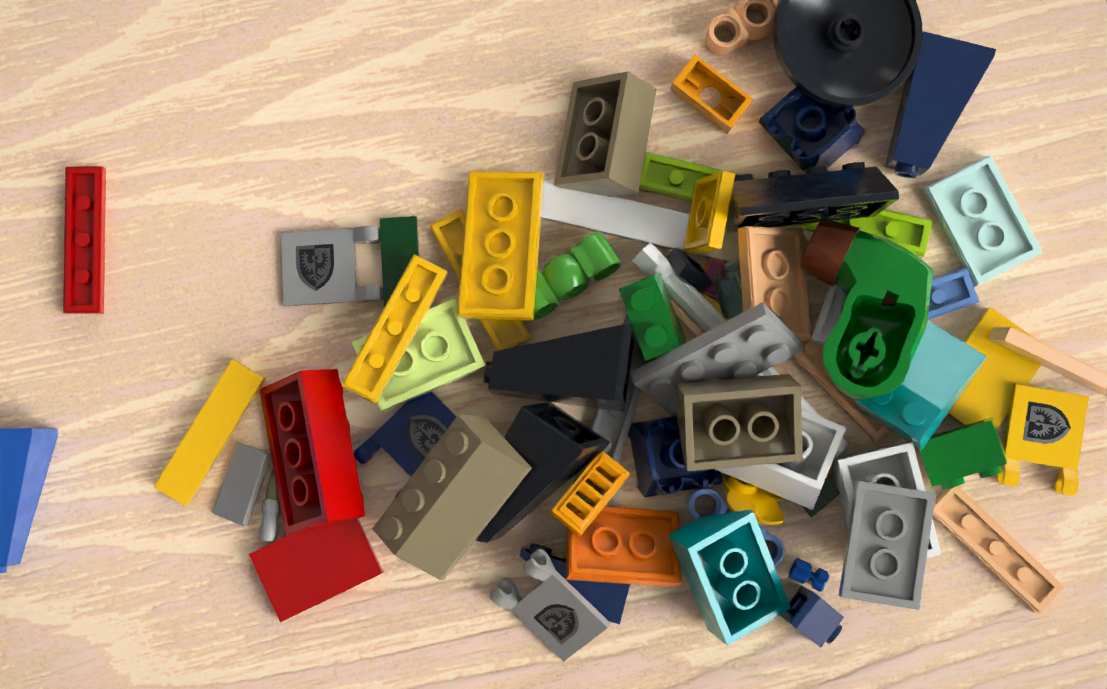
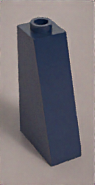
M923 31L919 57L912 72L905 80L885 167L895 169L894 174L904 178H916L917 175L921 176L930 169L992 62L996 49Z

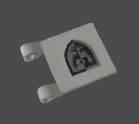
M361 226L344 229L281 232L283 306L383 301L382 287L378 285L357 286L355 244L380 243V229L376 226Z
M537 549L531 554V559L525 562L523 568L529 576L542 582L521 598L515 584L509 578H504L497 584V588L490 593V599L496 605L511 610L564 662L605 631L611 623L555 570L549 555L544 550Z

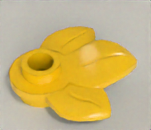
M730 475L725 476L723 488L728 493L726 504L731 512L751 510L754 512L757 521L766 525H778L784 522V515L777 502L785 498Z

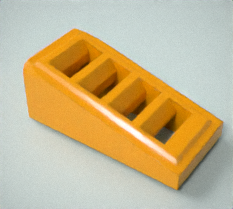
M600 451L551 510L550 514L580 537L629 477V472L605 452ZM589 479L604 491L605 494L601 495L585 481ZM579 491L587 499L594 503V508H592L583 499L576 495V492ZM570 502L574 507L581 511L586 516V518L582 520L580 517H578L575 513H573L569 508L566 507L567 503Z

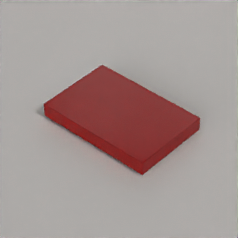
M359 518L342 524L290 534L249 554L280 622L384 573Z

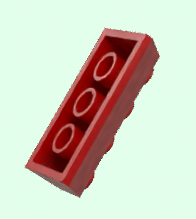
M338 369L300 370L259 389L285 535L342 524L365 516L364 498L360 490L356 469L357 461L353 453L350 424L346 416L343 388L340 383Z

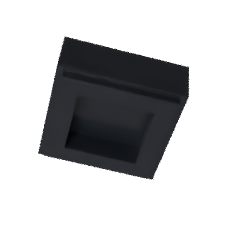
M675 247L667 256L677 274L700 292L704 293L712 285L711 279L702 266L681 249Z

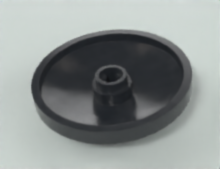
M779 0L773 19L774 48L779 63L787 77L807 96L835 107L864 106L892 93L912 72L922 45V19L916 0Z

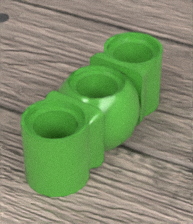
M602 232L593 233L582 239L576 246L571 247L570 249L573 254L563 253L550 260L544 266L543 273L539 268L537 269L534 320L529 321L541 319L551 313L556 307L561 306L562 304L559 299L569 300L582 293L588 287L589 280L594 285L598 281L609 277L620 268L621 262Z

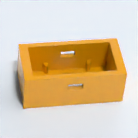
M696 54L675 78L670 88L672 92L726 134L731 131L754 100ZM713 87L719 91L721 101L716 107L710 108L699 99L700 92L703 89Z

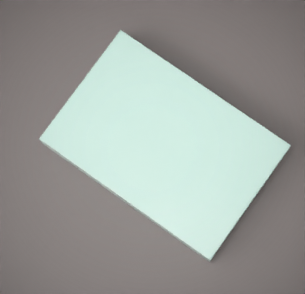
M991 154L922 189L963 268L967 267L974 287L1043 253Z

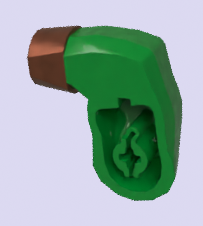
M822 217L808 243L800 268L832 287L837 285L845 294L840 318L823 345L824 367L835 387L848 397L867 400L890 394L904 383L911 360L925 332L933 279L932 268L916 254L888 238L863 232L858 227Z

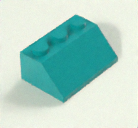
M743 510L700 517L668 535L707 630L727 646L791 609L753 511Z

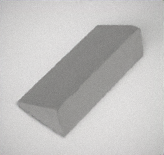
M236 442L212 511L213 514L242 526L249 524L271 459V453Z

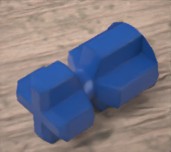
M796 558L790 568L788 578L801 584L810 580L812 588L821 592L829 580L828 571L821 568L813 572L810 563Z

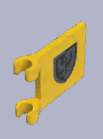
M1014 384L1004 442V451L1008 460L1007 464L1001 466L1002 472L996 474L997 483L1017 486L1020 479L1019 461L1060 467L1054 484L1055 492L1075 496L1079 487L1078 465L1089 396Z

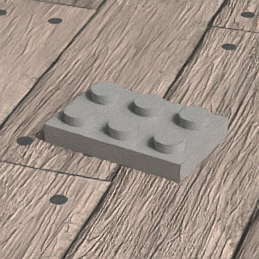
M855 481L838 596L919 610L936 493Z

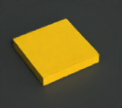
M722 170L696 181L683 246L685 253L698 255L722 248L736 173Z

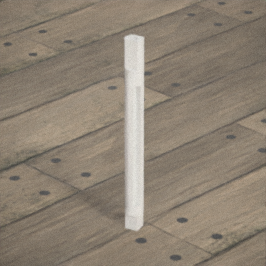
M651 242L632 260L648 277L661 273L670 298L704 332L727 321L690 283L677 274L672 264ZM771 367L755 377L780 374ZM801 397L802 410L822 417ZM843 438L834 459L843 452L848 444Z

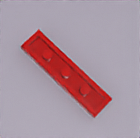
M103 166L65 168L64 314H104L106 168Z

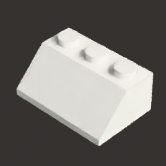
M802 410L803 461L719 468L715 470L813 510L846 427Z

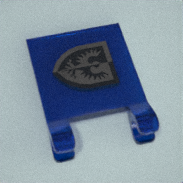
M432 391L406 402L369 439L354 451V456L364 465L383 448L412 477L455 420L456 416Z

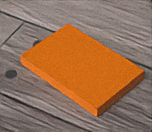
M568 503L567 508L582 520L586 518L581 511L571 503ZM604 506L580 537L566 527V580L678 588L681 584V565L668 535L679 529V512Z

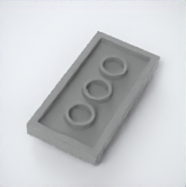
M762 302L673 349L669 353L631 372L633 384L671 416H676L675 383L755 377L757 374L787 361L790 357L802 352L803 349L800 339Z

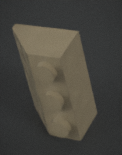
M628 71L573 82L554 185L558 188L608 197L638 194L657 89Z
M790 374L675 383L677 423L687 471L803 461L801 385Z

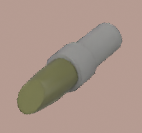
M274 469L271 471L266 497L263 499L261 511L263 512L259 537V540L274 542L278 514L281 512Z

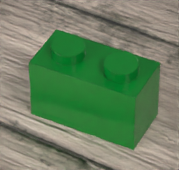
M661 273L618 289L645 361L669 353L687 342Z
M993 417L933 435L922 450L919 449L932 487L941 484L943 490L964 484L963 477L978 473L980 478L1001 473V466L1007 464L1008 460Z

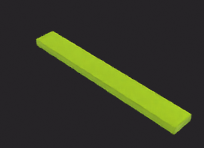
M645 152L639 190L692 203L696 181L722 170ZM884 209L875 217L837 221L858 227L860 231L888 238L913 252L919 258L925 256L932 226V220ZM818 223L794 225L791 227L803 228V230L814 232Z

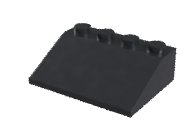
M864 162L842 165V170L828 171L827 166L810 167L805 169V174L790 175V170H778L769 172L768 178L753 179V174L735 175L726 230L728 233L737 232V228L745 226L784 227L819 223L822 217L834 221L875 217L899 199V192L877 166L865 167Z

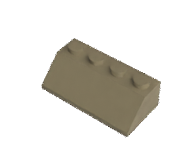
M458 415L372 529L396 557L439 580H444L532 467L484 416Z

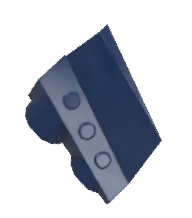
M797 87L759 120L762 127L804 172L805 169L810 167H830L850 148L858 145L865 133V129L856 120V112L853 107H835L821 103L807 96Z
M677 416L631 424L628 437L631 441L637 474V488L644 498L673 494L679 491L704 488L722 483V475L718 470H686Z

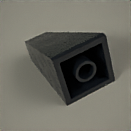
M622 324L494 351L492 362H486L484 383L489 384V391L495 395L625 412L635 340L633 326Z
M552 402L522 406L504 438L532 469L480 533L476 541L488 543L503 537L591 462L600 451H604L610 441Z

